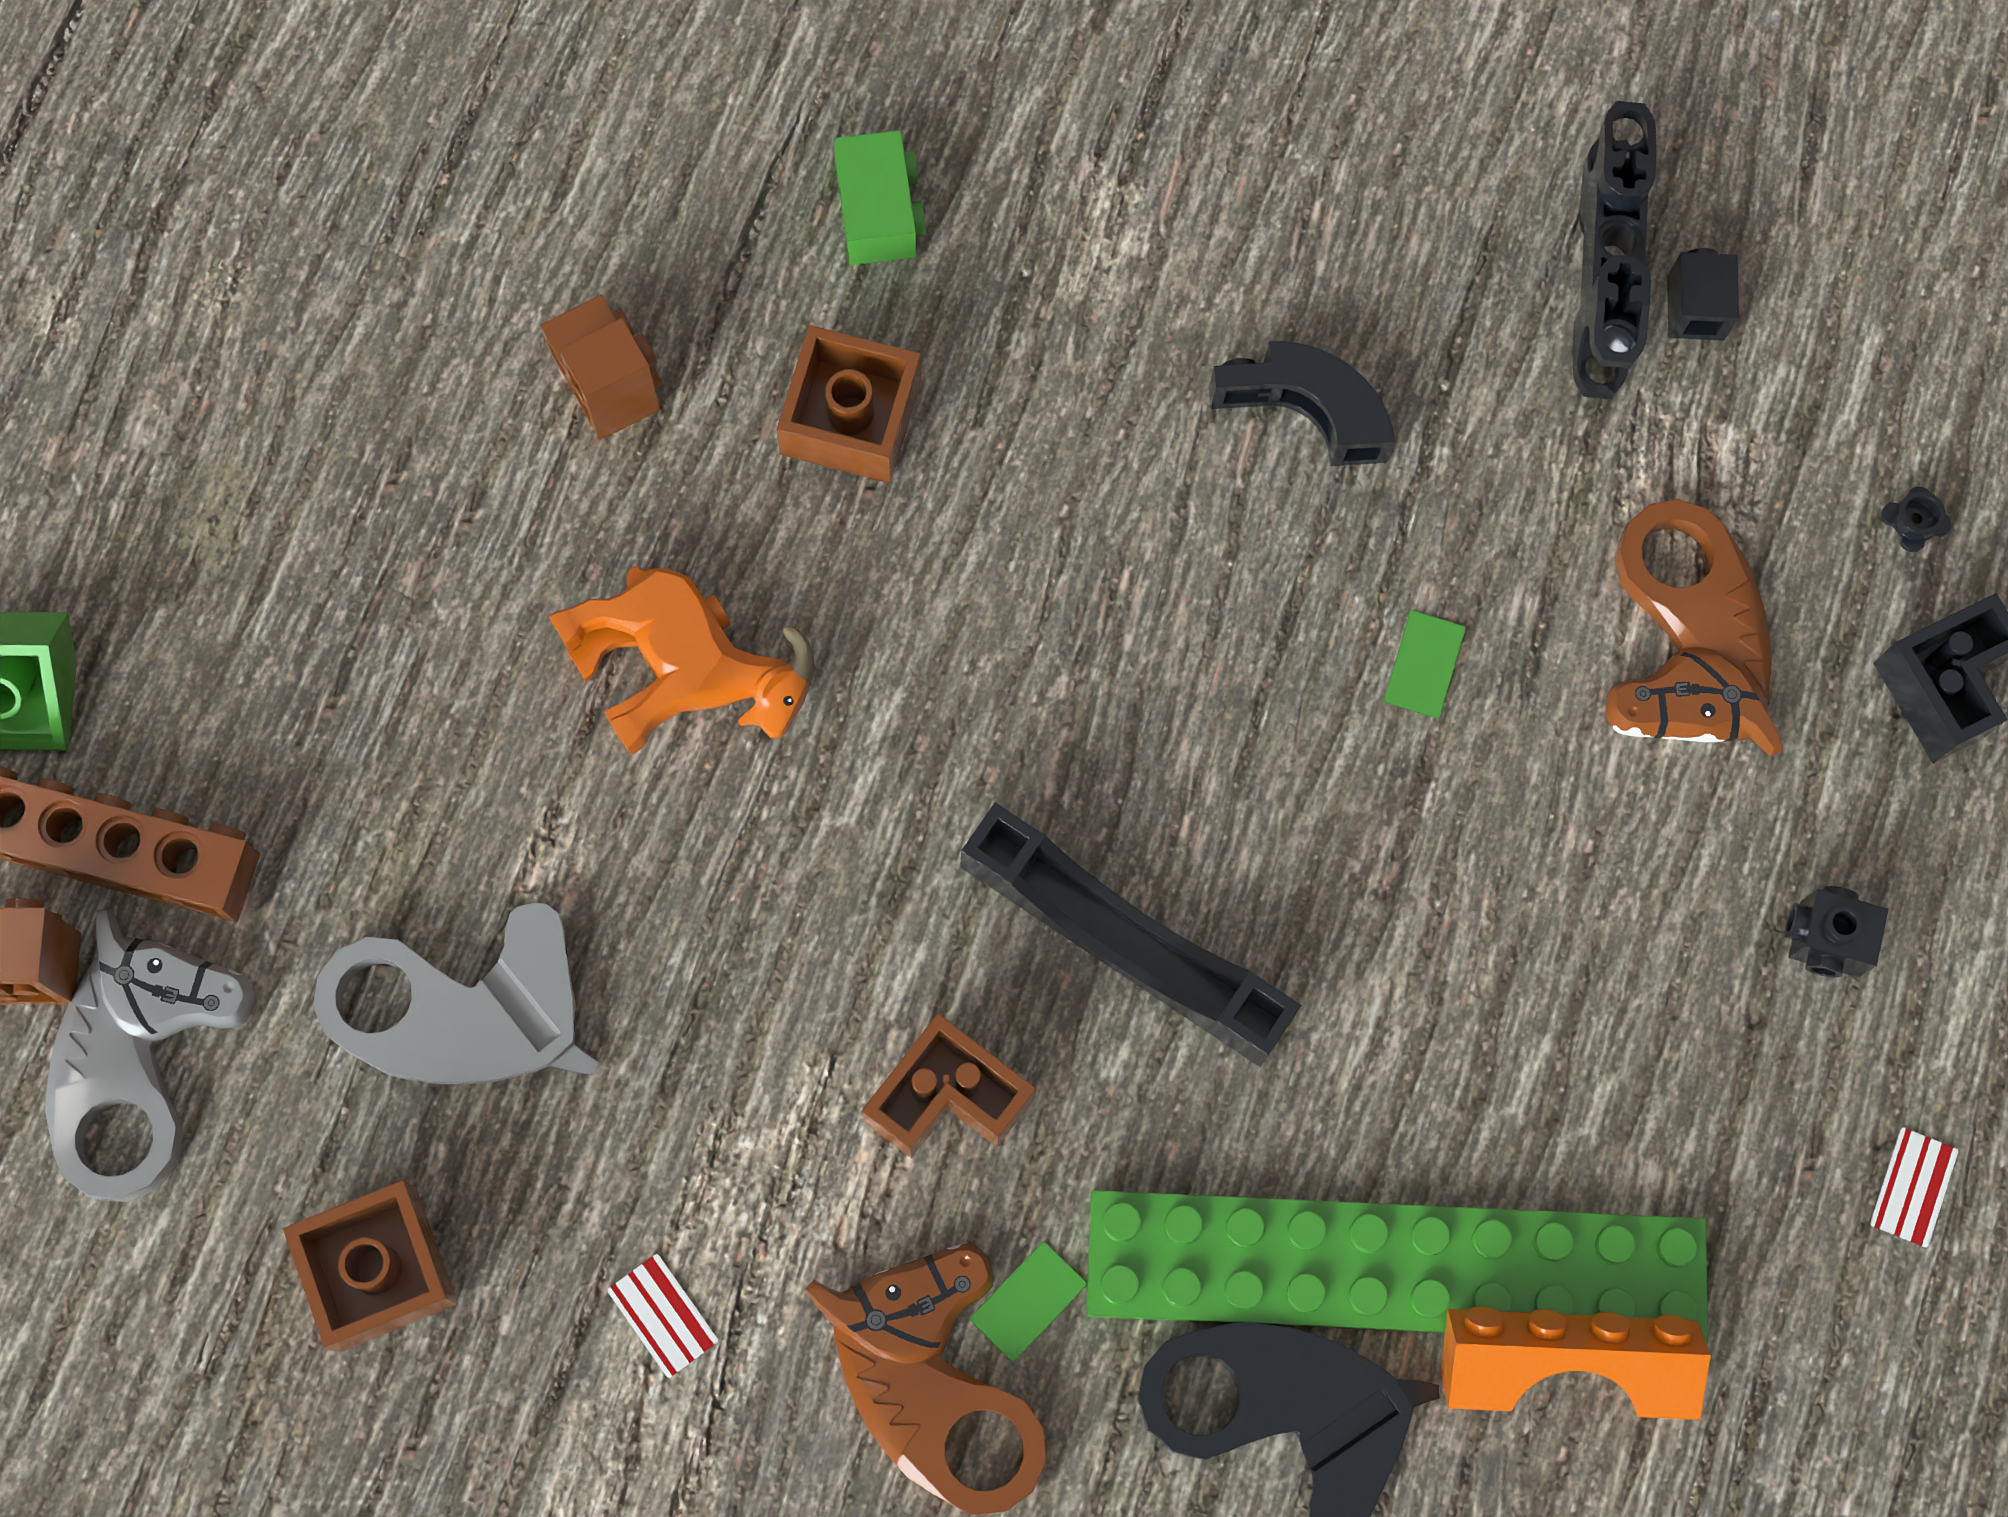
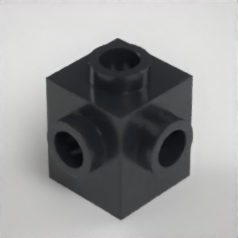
M1825 886L1822 890L1817 889L1800 901V904L1794 903L1789 912L1785 925V937L1792 939L1788 958L1805 962V969L1816 975L1838 978L1844 973L1860 977L1877 966L1889 909L1858 900L1859 895L1847 888Z

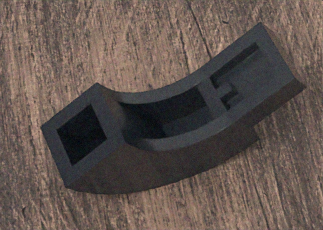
M1269 341L1263 363H1256L1249 358H1236L1213 368L1209 385L1211 409L1257 406L1288 408L1308 418L1319 429L1328 448L1330 466L1387 463L1395 444V437L1386 408L1368 381L1340 358L1321 349L1300 343Z

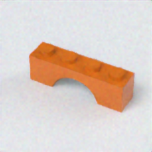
M1476 1306L1468 1310H1447L1440 1375L1447 1405L1450 1409L1512 1411L1521 1396L1540 1380L1562 1372L1585 1371L1605 1376L1623 1388L1634 1405L1637 1417L1701 1420L1711 1354L1697 1320H1686L1675 1315H1662L1658 1318L1623 1317L1612 1312H1600L1593 1316L1560 1314L1548 1309H1538L1531 1313L1497 1311L1490 1307Z

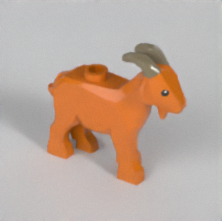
M637 565L628 572L627 589L622 593L607 599H589L573 607L556 611L548 616L586 683L597 674L603 657L615 648L638 646L645 661L657 677L644 690L604 711L610 725L622 745L624 744L630 756L646 745L651 732L680 712L715 709L750 698L754 699L755 705L738 720L739 725L755 724L760 726L770 738H781L786 734L792 721L804 704L815 670L809 640L801 631L791 626L783 628V633L787 638L786 643L794 652V658L790 662L773 657L753 655L734 648L722 630L731 625L715 595L712 594L704 599L690 577L669 568H655L642 571Z

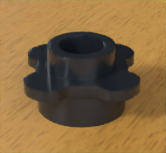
M1924 487L1912 488L1902 501L1886 504L1881 512L1882 521L1895 529L1901 537V547L1908 552H1919L1925 546V541L1934 536L1943 537L1951 528V520L1946 515L1943 503ZM1917 515L1921 519V523L1915 524L1911 517Z

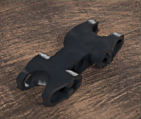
M1616 101L1612 105L1601 125L1600 136L1591 146L1583 166L1579 212L1580 230L1584 235L1580 309L1574 321L1573 377L1583 397L1612 400L1625 382L1628 369L1638 360L1646 344L1651 292L1650 273L1645 266L1648 193L1653 186L1656 175V125L1653 115L1645 103ZM1621 118L1634 120L1642 129V139L1634 145H1630L1627 140H1615L1613 137V122ZM1615 246L1624 255H1612L1605 247ZM1594 356L1600 366H1615V379L1609 383L1602 384L1592 380L1586 373L1585 365L1587 360Z

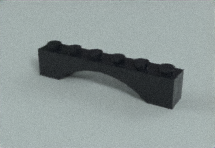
M996 802L961 850L960 868L1260 1068L1302 1006L1251 971L1197 946L1152 919L1090 875L1047 836Z

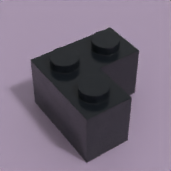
M1997 593L1895 642L1873 663L1933 764L1984 739L2008 720L1981 674L2008 660V611Z

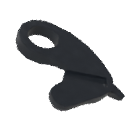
M1242 1322L1194 1331L1166 1341L1143 1367L1137 1402L1147 1431L1173 1454L1205 1460L1263 1438L1294 1432L1298 1436L1304 1457L1312 1474L1313 1489L1309 1500V1517H1371L1401 1452L1414 1407L1440 1399L1438 1384L1396 1379L1385 1369L1359 1353L1332 1340L1294 1328ZM1189 1357H1207L1219 1362L1232 1375L1237 1387V1406L1232 1419L1221 1430L1210 1435H1193L1179 1429L1168 1418L1162 1403V1386L1167 1373L1177 1362Z

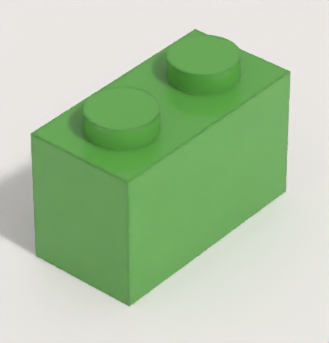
M901 130L833 138L849 265L915 258L916 236L926 235L922 201L911 202L909 185L918 184L917 165L914 150L904 151Z

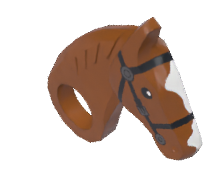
M1680 499L1649 504L1630 520L1622 531L1614 561L1621 587L1669 635L1678 648V652L1657 672L1647 678L1630 679L1613 685L1606 695L1605 715L1608 723L1618 733L1636 737L1698 742H1731L1750 738L1770 757L1782 751L1781 740L1777 729L1766 712L1772 666L1770 635L1763 602L1749 562L1724 524L1707 508ZM1661 529H1676L1689 534L1700 544L1706 556V572L1703 580L1689 587H1671L1659 582L1648 572L1643 561L1642 544L1644 539L1649 534Z
M968 1243L952 1246L920 1259L878 1272L842 1293L813 1279L805 1288V1291L816 1307L833 1324L834 1338L844 1379L855 1405L873 1437L894 1464L910 1480L951 1506L972 1515L1006 1512L1033 1492L1046 1464L1044 1428L1024 1400L957 1370L941 1357L955 1321L962 1311L978 1302L993 1287L994 1274L990 1260L982 1249ZM991 1411L1006 1417L1016 1427L1022 1441L1023 1459L1017 1474L1006 1485L995 1490L977 1491L962 1485L951 1474L945 1459V1443L951 1428L962 1417L974 1412Z

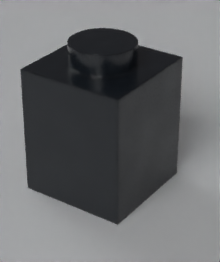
M1697 248L1679 254L1667 275L1668 338L1719 341L1726 339L1739 319L1737 255L1719 254L1718 251L1711 248Z

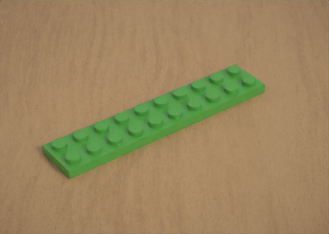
M1092 1190L1090 1193L1086 1317L1225 1324L1242 1322L1291 1327L1445 1333L1448 1309L1468 1310L1476 1306H1485L1497 1311L1531 1313L1538 1309H1548L1560 1314L1593 1316L1600 1312H1612L1623 1317L1658 1318L1662 1315H1675L1686 1320H1697L1705 1342L1708 1344L1706 1218Z

